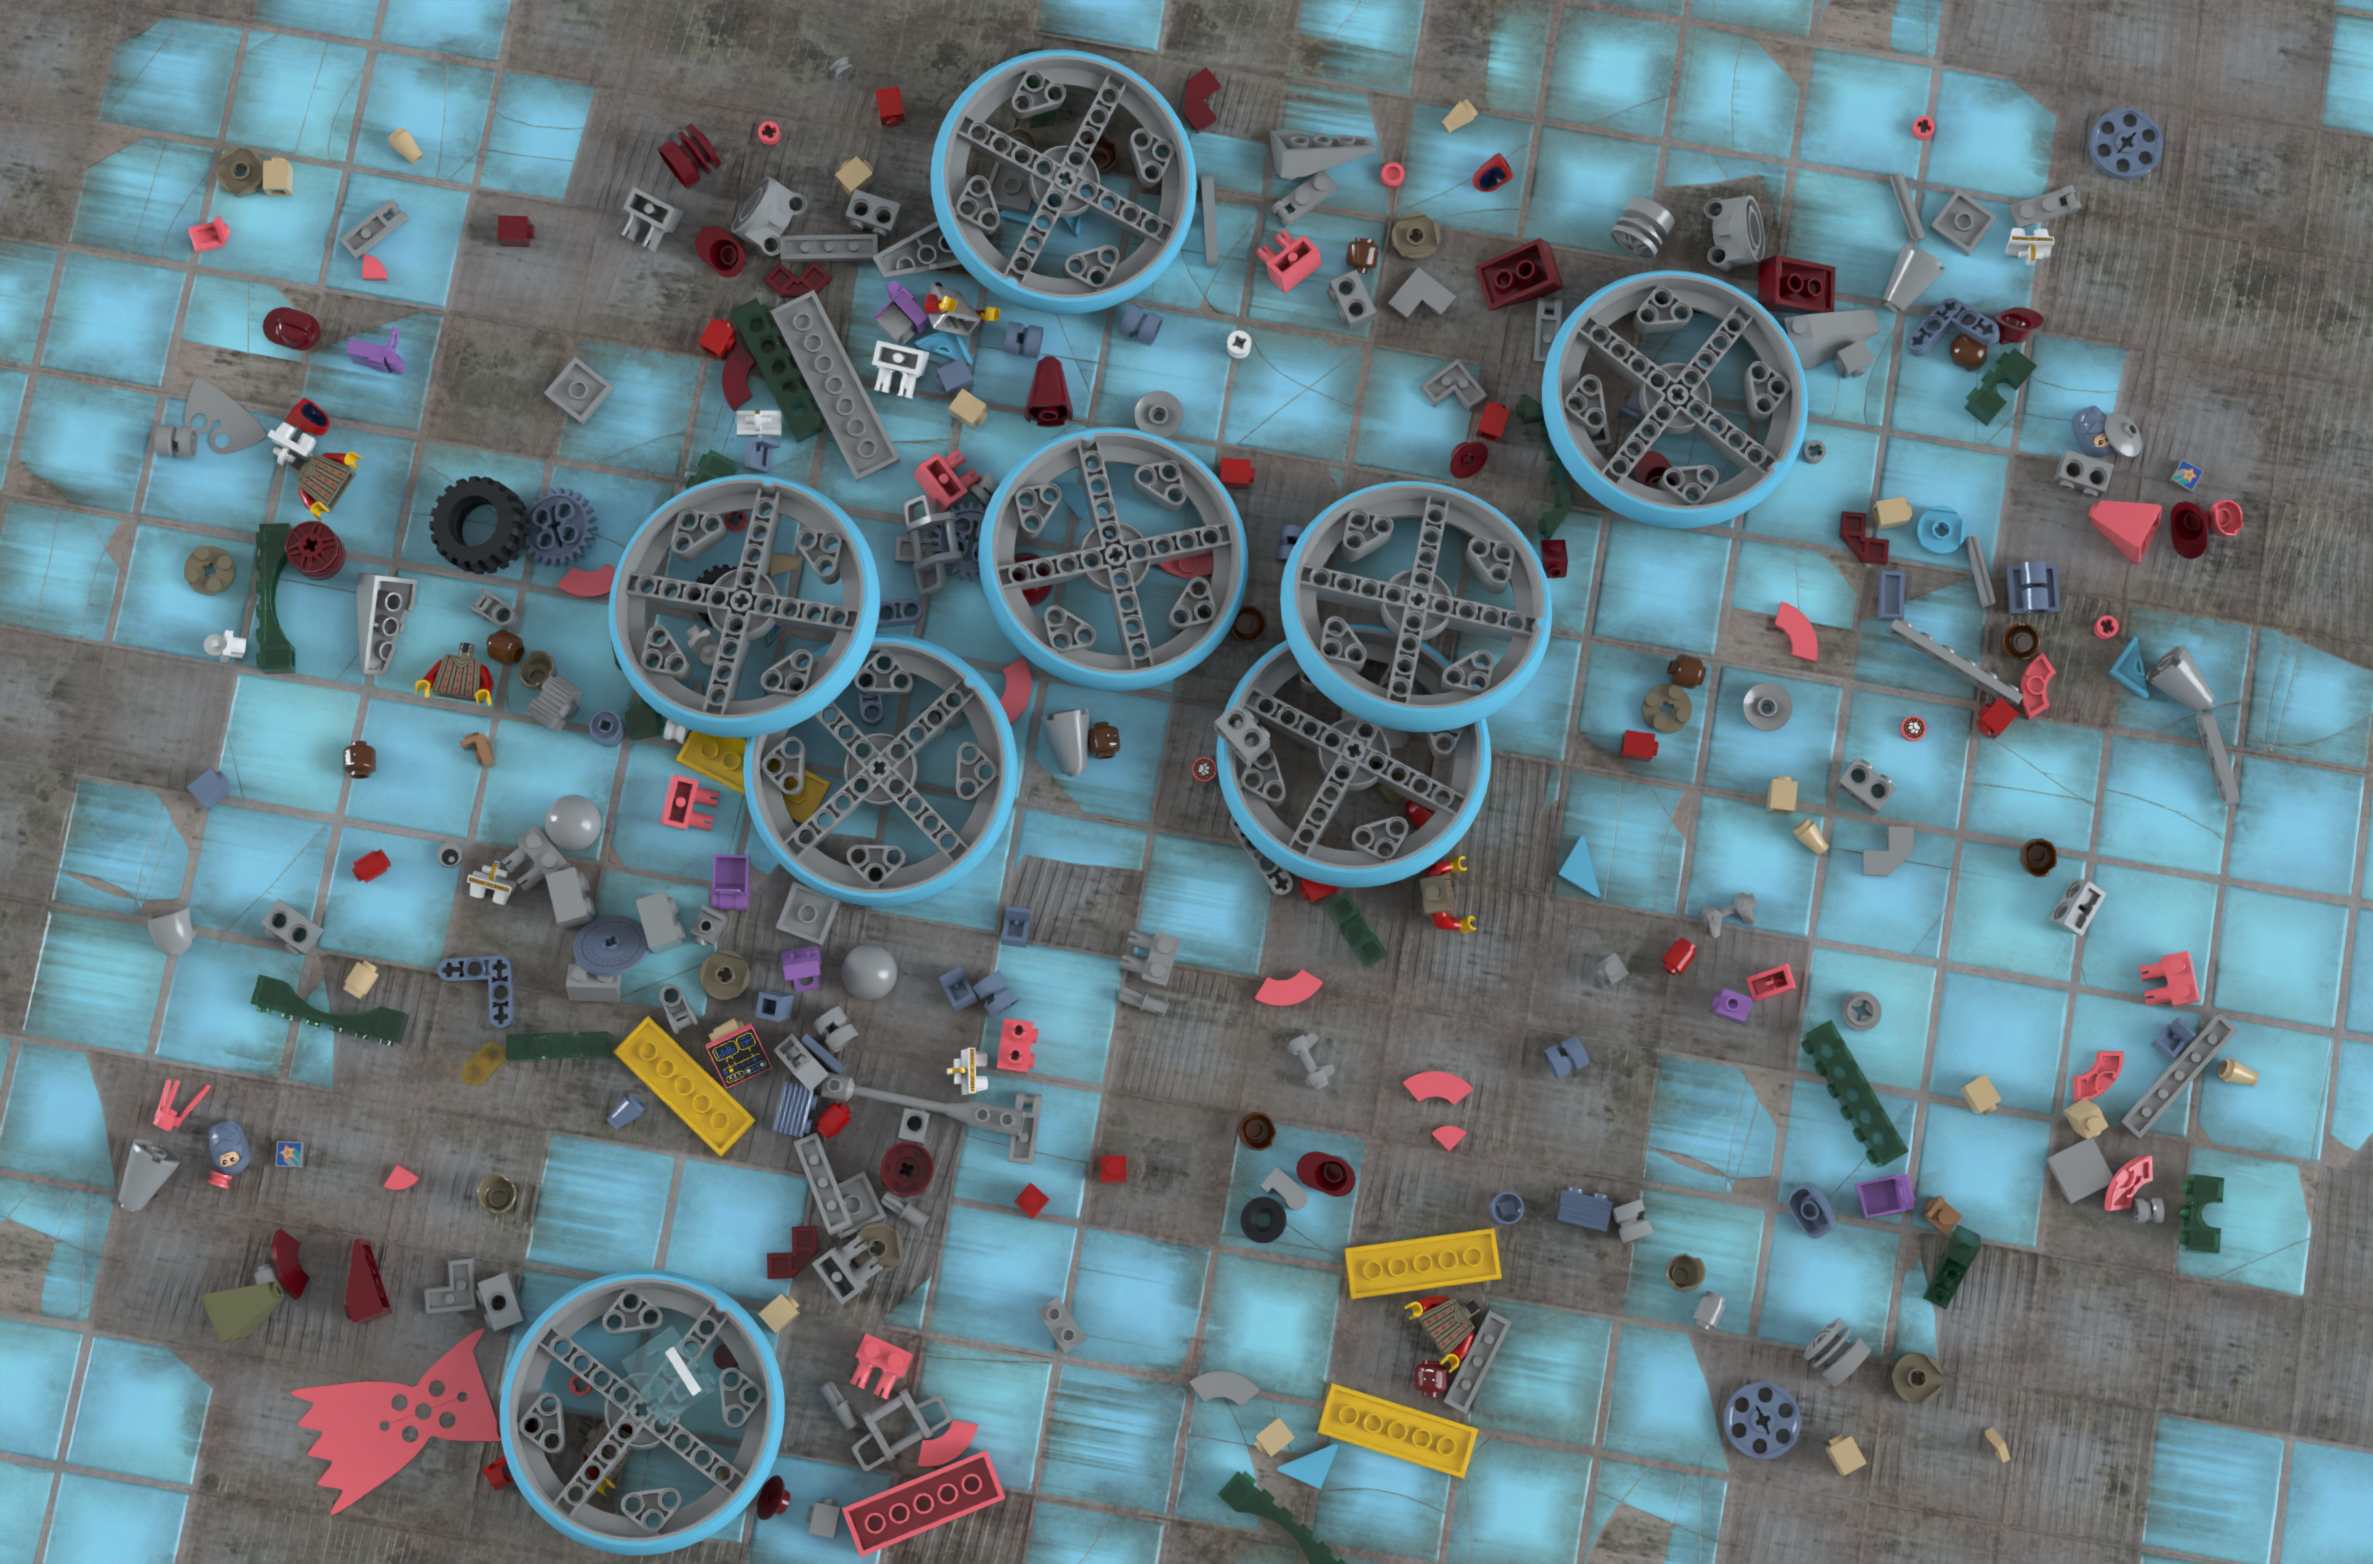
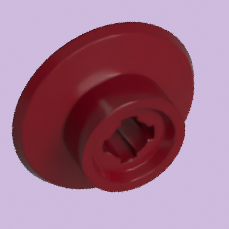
M1463 442L1457 445L1451 454L1450 471L1452 475L1459 479H1465L1479 472L1488 458L1486 445L1481 442Z
M780 1476L771 1477L762 1488L757 1502V1515L761 1520H768L775 1514H783L789 1505L790 1492L785 1490L784 1481Z

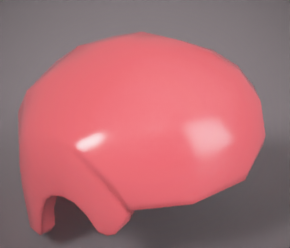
M2219 500L2208 510L2210 516L2209 528L2216 535L2223 537L2237 535L2236 532L2243 527L2241 508L2233 500Z

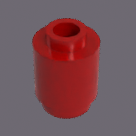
M382 849L378 851L373 850L353 862L355 867L352 869V872L359 882L364 880L367 884L387 872V868L391 866V863Z
M1681 937L1672 944L1662 958L1663 969L1673 976L1676 973L1682 975L1696 956L1695 951L1697 948L1691 942Z
M833 1102L817 1118L818 1122L814 1126L827 1139H830L832 1136L835 1137L850 1122L851 1117L849 1114L851 1110L842 1102L838 1105Z

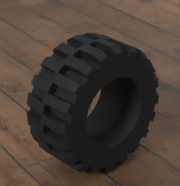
M470 476L469 481L464 478L457 480V486L449 485L444 489L447 493L443 497L438 496L436 499L438 506L431 510L430 515L434 517V520L429 522V529L434 532L431 535V539L437 545L436 550L447 561L466 572L471 571L474 574L483 575L484 571L488 574L497 573V567L504 570L509 567L508 562L511 559L514 561L520 556L517 554L520 548L525 549L527 544L524 538L530 534V528L526 526L530 519L529 514L524 512L526 510L524 502L518 499L519 496L511 489L489 477L484 476L481 479L478 476ZM479 506H494L498 516V523L494 534L481 545H466L462 536V527L467 515Z

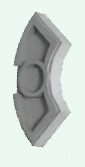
M1227 1371L1205 1373L1189 1382L1204 1402L1213 1398L1224 1397L1233 1400L1241 1407L1260 1392V1389L1247 1378Z

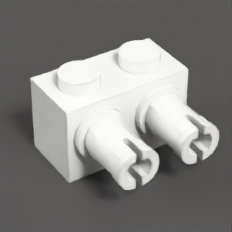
M877 340L872 365H877L879 372L874 390L889 393L893 372L898 370L903 374L898 396L913 399L916 379L919 376L925 375L930 352Z

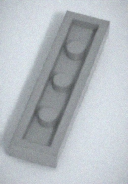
M878 234L780 236L782 241V249L780 251L781 262L873 260L872 256L878 254Z
M818 1133L795 1141V1148L829 1235L854 1226Z
M1490 1310L1487 1312L1443 1400L1444 1403L1465 1414L1467 1413L1512 1323L1511 1321Z

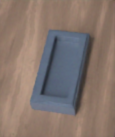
M1879 571L1878 620H1904L1905 571Z
M807 1033L802 1037L801 1043L836 1074H842L846 1068Z

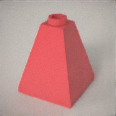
M2100 500L2099 504H2093L2088 517L2091 518V524L2133 563L2139 565L2161 524L2162 506L2158 504Z

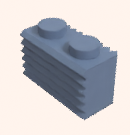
M785 1081L772 1131L801 1139L805 1137V1134H810L813 1120L809 1119L811 1109L816 1110L819 1095L815 1094L816 1090L809 1091L803 1085Z
M1568 1187V1191H1561L1555 1221L1604 1233L1607 1232L1613 1202L1607 1201L1608 1196L1593 1193L1591 1197L1583 1195L1582 1189Z

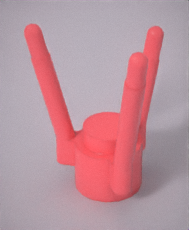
M167 1079L158 1109L154 1115L153 1124L170 1132L173 1126L179 1128L183 1119L210 1089V1085H206L177 1117L178 1111L170 1108L180 1081L176 1080L168 1096L171 1080Z

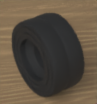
M1258 1197L1251 1200L1244 1207L1240 1219L1244 1234L1257 1243H1269L1276 1240L1283 1233L1287 1221L1284 1208L1279 1202L1269 1197ZM1267 1213L1271 1218L1270 1225L1265 1228L1258 1226L1256 1223L1257 1215Z

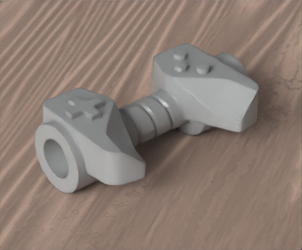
M1741 892L1734 897V903L1719 909H1716L1713 905L1705 906L1703 911L1700 912L1704 925L1709 928L1710 934L1717 938L1720 936L1722 918L1738 912L1746 925L1754 924L1755 917L1752 910L1757 907V901L1752 893L1745 894Z
M1311 1033L1307 1036L1302 1035L1289 1042L1288 1050L1294 1057H1301L1308 1070V1073L1305 1075V1082L1308 1086H1312L1318 1091L1329 1085L1327 1079L1334 1074L1335 1069L1333 1065L1321 1067L1315 1065L1308 1050L1318 1041V1037Z

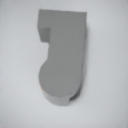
M1277 1166L1260 1185V1188L1266 1193L1272 1188L1285 1200L1286 1206L1291 1210H1300L1307 1202L1306 1192Z

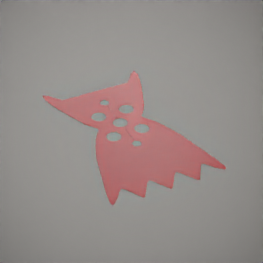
M484 1328L474 1331L456 1344L423 1375L419 1383L414 1387L394 1382L364 1381L308 1387L291 1391V1395L313 1403L311 1409L298 1422V1426L322 1432L321 1437L307 1455L332 1461L331 1466L317 1482V1485L342 1490L340 1497L330 1512L331 1515L350 1506L396 1474L419 1453L427 1440L432 1436L456 1441H501V1437L497 1434V1420L473 1353L476 1344L484 1332ZM436 1380L441 1381L445 1386L444 1393L438 1397L432 1396L429 1392V1385ZM460 1392L467 1394L466 1401L461 1402L457 1399ZM399 1394L404 1395L408 1401L407 1407L401 1411L395 1410L391 1403L393 1397ZM421 1403H426L431 1407L432 1412L427 1419H419L416 1416V1407ZM445 1412H451L455 1416V1424L451 1428H443L440 1425V1416ZM382 1421L389 1423L388 1430L382 1431L380 1429ZM407 1426H414L418 1430V1437L413 1442H406L402 1437V1431Z

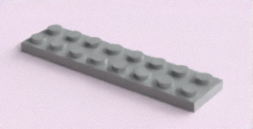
M810 291L771 310V315L856 482L900 462V458L815 291Z

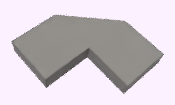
M1887 827V851H1862V876H1889L1914 852V827Z

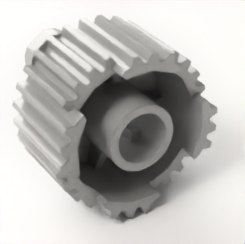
M550 675L541 686L543 688L536 700H532L527 711L532 714L533 718L559 733L566 723V718L572 719L578 712L579 706L576 704L580 702L585 692L562 676L553 677Z

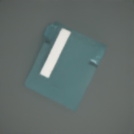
M673 1325L621 1361L662 1426H665L716 1390L714 1384L717 1383L716 1379L709 1370L704 1372L699 1367Z

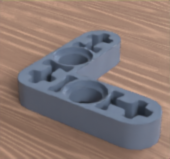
M1948 298L1942 301L1908 337L1907 345L1909 352L1913 356L1921 357L1926 355L1952 327H1955L1983 345L1995 344L2000 338L1998 325L1991 319L1955 298ZM1955 308V311H1954V312H1953V311H1949V312L1947 313V311H1946L1947 309L1953 310V309ZM1967 318L1976 319L1975 323L1970 326L1963 324V321ZM1934 323L1941 325V328L1937 331H1930L1928 329Z
M504 956L449 958L439 964L438 975L447 982L488 980L490 1022L498 1029H507L512 1025L514 1021L513 967L510 960ZM499 961H502V964L507 966V969L502 970V978H508V982H494V978L499 979V972L494 970V966H498ZM474 962H479L482 966V971L477 976H471L468 971L470 964ZM461 963H464V977H461V972H453L452 977L444 973V969L448 968V964H451L454 968H462ZM498 986H505L508 990V995L504 999H496L494 991ZM495 1003H508V1007L503 1006V1013L508 1015V1019H505L503 1024L495 1020V1017L500 1015V1007H494Z

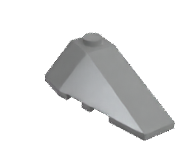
M1299 130L1270 131L1274 168L1281 178L1287 180L1305 177L1375 152L1376 147L1369 137L1340 134L1335 139L1320 132H1316L1315 136L1301 135Z
M938 221L872 256L884 279L961 265V262L949 247Z
M1875 309L1806 314L1784 318L1780 325L1792 342L1803 370L1813 369L1826 360L1833 358L1838 351L1862 339L1865 341L1880 332Z
M359 572L356 600L361 674L385 676L396 650L395 643L399 634L403 633L406 627L404 622L408 612H412L415 605L417 579Z

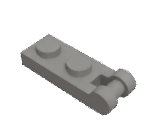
M1325 170L1319 171L1285 198L1276 202L1270 210L1274 215H1278L1282 219L1281 223L1287 228L1338 190V186ZM1290 206L1294 212L1289 214L1286 208Z
M2074 185L2011 205L2009 210L2016 228H2026L2080 210L2082 206L2080 201H2077L2074 194L2076 191ZM2065 198L2067 205L2061 206L2060 199Z
M391 199L339 240L357 260L395 229L405 225L409 217L405 212H401L396 201ZM391 214L393 218L387 221L384 217Z
M1542 297L1537 298L1534 364H1546L1551 345L1561 328L1562 299L1549 301ZM1545 310L1553 311V315H1544Z
M1017 1091L1015 1109L1023 1111V1105L1033 1106L1032 1113L1026 1112L1021 1137L1011 1136L1008 1162L1033 1165L1042 1094L1030 1096L1025 1095V1092Z

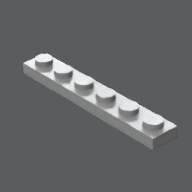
M1895 619L1886 631L1888 634L1996 699L2001 697L2012 708L2016 707L2022 700L2024 695L2019 693L2017 687L2008 683L2005 685L1997 680L1998 677L1994 673L1980 670L1972 660L1968 658L1962 659L1955 655V651L1952 648L1935 643L1934 638L1929 634L1915 631L1909 622Z
M2217 1013L2124 1115L2119 1123L2137 1140L2140 1139L2238 1029L2224 1016Z

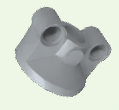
M767 176L753 189L741 206L732 224L731 232L752 245L760 256L777 255L782 249L780 235L788 226L792 216L802 214L806 210V198L800 193L791 192L776 180ZM791 198L797 202L795 211L789 206ZM766 239L772 242V250L770 252L764 247Z
M1747 195L1725 200L1719 198L1710 199L1706 203L1704 211L1706 216L1713 221L1712 231L1715 246L1708 251V261L1721 272L1729 271L1736 266L1760 263L1764 258L1765 236L1761 213L1754 197ZM1722 207V212L1719 215L1714 216L1715 211L1718 208ZM1725 254V259L1717 263L1719 256Z

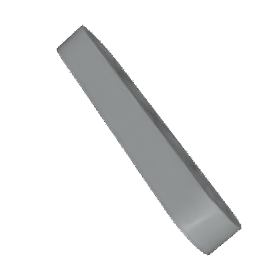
M1213 174L1201 175L1206 267L1218 266Z
M2211 711L2197 714V728L2221 802L2224 806L2236 804L2239 802V793L2214 715Z
M1231 816L1230 827L1271 891L1277 896L1288 895L1293 887V881L1287 870L1276 863L1272 870L1263 869L1261 860L1266 856L1260 850H1253L1248 847V838L1246 836L1242 838L1241 834L1244 833L1239 826H1235L1236 821ZM1278 869L1282 871L1278 873L1280 880L1288 881L1284 891L1282 888L1276 889L1277 880L1274 876L1271 880L1268 878Z

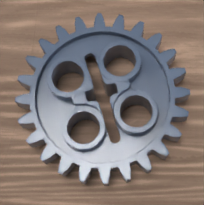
M558 487L556 492L548 488V495L539 492L540 500L531 498L534 505L532 507L526 506L530 522L526 523V526L530 528V534L524 538L527 543L525 547L528 549L527 554L532 557L535 556L534 560L542 561L546 566L552 563L556 568L559 567L560 562L564 566H568L569 559L576 563L577 554L585 557L584 547L592 548L588 541L596 540V537L591 535V531L598 530V527L592 525V522L598 519L594 515H590L595 509L587 506L589 500L582 498L580 493H574L569 488L565 491L563 488ZM571 508L570 514L564 517L565 511ZM548 514L547 521L541 523L542 517ZM575 531L574 538L569 541V534ZM552 537L551 544L546 547V541Z
M969 502L966 509L962 503H959L958 511L951 506L949 512H955L956 522L954 524L958 546L963 551V561L945 564V570L951 568L952 577L957 572L960 573V580H963L965 575H969L970 581L973 582L975 575H978L981 580L979 560L975 558L974 553L979 552L980 530L986 511L982 510V503L978 505L977 509L973 507L972 502ZM977 522L978 526L973 541L974 544L969 561L966 562L964 559L973 523ZM964 523L967 525L968 530L965 532L957 529L956 524ZM937 525L939 529H933L932 535L937 537L931 540V544L937 546L933 549L932 553L950 552L945 525Z

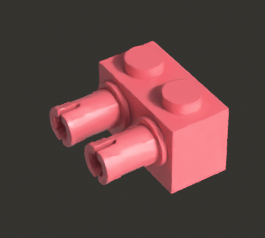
M1282 230L1281 234L1283 237L1278 233L1274 241L1283 251L1276 255L1265 244L1262 246L1264 251L1259 248L1256 256L1267 265L1269 279L1286 294L1322 265L1319 249L1304 235L1295 241L1286 230Z
M959 449L944 459L937 453L920 464L913 475L942 513L949 511L951 506L955 507L961 503L968 493V489L981 481L979 474L974 476L976 470L973 468L959 478L954 474L952 470L966 462L964 455L959 457L962 453Z
M678 775L670 776L659 825L680 830H686L689 826L710 832L712 824H707L704 821L711 823L714 820V816L693 812L692 807L694 802L716 807L718 800L711 799L710 797L717 799L720 792L698 787V780Z
M2184 951L2164 955L2160 963L2139 966L2141 973L2149 972L2140 975L2142 982L2165 977L2168 982L2166 984L2167 987L2144 990L2145 997L2154 996V998L2146 999L2147 1006L2169 1001L2174 1006H2180L2201 1001L2190 952Z
M1004 1018L997 1070L1028 1074V1068L1033 1069L1035 1054L1030 1053L1032 1043H1037L1038 1029L1034 1028V1022Z
M866 1333L855 1356L858 1358L859 1364L849 1383L857 1385L859 1378H861L858 1387L865 1389L873 1368L879 1367L883 1373L873 1393L880 1396L884 1388L881 1397L888 1400L896 1379L904 1378L914 1354Z

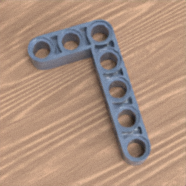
M911 598L880 602L879 619L876 629L917 624L923 616L920 603ZM908 607H915L918 609V612L915 616L908 617L905 615V610ZM883 610H891L893 616L890 619L884 620L880 617ZM863 676L860 680V685L865 687L872 684V676ZM858 689L860 713L863 721L869 726L879 725L884 719L882 694L866 695ZM874 708L879 711L875 719H868L866 717V712L869 709Z

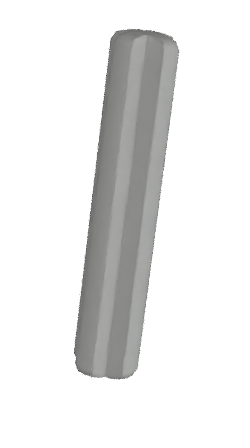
M1902 173L1893 174L1890 176V181L1912 241H1919L1925 237L1905 177Z
M1970 536L1964 540L1981 604L1983 607H1989L1996 603L1979 538L1977 536Z

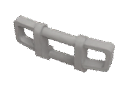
M922 495L906 502L904 510L907 534H910L915 561L913 570L920 594L929 596L947 587L945 564L963 561V554L959 551L954 524L956 522L955 512L935 514L932 498ZM924 503L927 516L915 521L914 508ZM937 525H945L950 552L938 553L924 559L920 532ZM936 568L937 583L927 587L924 572Z
M907 1389L899 1392V1396L870 1413L867 1411L862 1414V1418L871 1432L852 1447V1451L862 1469L869 1471L886 1460H893L899 1452L924 1437L928 1439L933 1436V1432L950 1423L953 1417L940 1396H935L916 1405ZM933 1402H938L946 1414V1419L929 1428L919 1409ZM906 1404L920 1428L889 1446L875 1421ZM874 1436L885 1456L867 1465L859 1453V1447Z

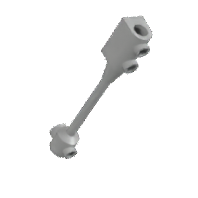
M828 1072L829 1075L823 1080L822 1097L847 1102L855 1095L945 1113L947 1116L969 1124L970 1127L1016 1137H1021L1026 1115L1025 1111L976 1101L947 1104L857 1086L852 1077Z

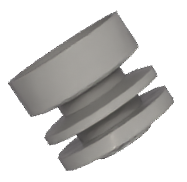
M1640 196L1631 197L1623 210L1624 217L1617 220L1616 226L1613 227L1610 235L1617 245L1632 255L1642 259H1654L1658 251L1657 249H1660L1662 245L1661 239L1667 237L1675 220L1665 208L1654 201Z
M1840 1318L1824 1326L1811 1339L1808 1347L1802 1354L1806 1360H1810L1817 1354L1811 1364L1814 1368L1824 1362L1827 1364L1822 1372V1376L1833 1387H1836L1851 1375L1871 1351V1348L1860 1337L1853 1339L1849 1343L1846 1341L1851 1333V1328L1847 1327L1838 1333L1844 1325Z

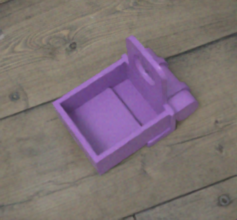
M897 281L889 282L887 292L891 300L874 315L875 321L884 310L894 303L914 324L915 331L920 335L930 326L929 316L919 307L916 299L905 287L901 288Z
M396 327L392 328L387 347L349 339L346 354L353 363L369 366L378 372L391 374V371L396 374H402L405 371L404 362L395 353L400 337V332ZM395 335V341L392 346L393 337Z
M714 855L711 892L712 909H719L720 911L748 910L751 885L749 882V855Z
M808 945L798 949L791 948V950L782 952L781 957L785 981L793 979L794 987L797 991L812 990L819 987L818 975L821 973L822 959L818 945ZM813 976L812 982L808 985L801 984L798 978Z
M1896 1174L1879 1178L1878 1180L1855 1184L1862 1218L1866 1219L1886 1214L1888 1216L1916 1209V1198L1913 1195L1912 1181H1910L1909 1174L1898 1176Z

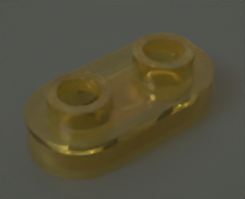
M489 1042L482 1046L463 1066L461 1075L464 1082L471 1086L484 1084L505 1062L506 1051L504 1047L496 1042ZM493 1051L498 1053V1057L495 1060H491L489 1057ZM475 1069L480 1071L478 1078L472 1077V1071Z

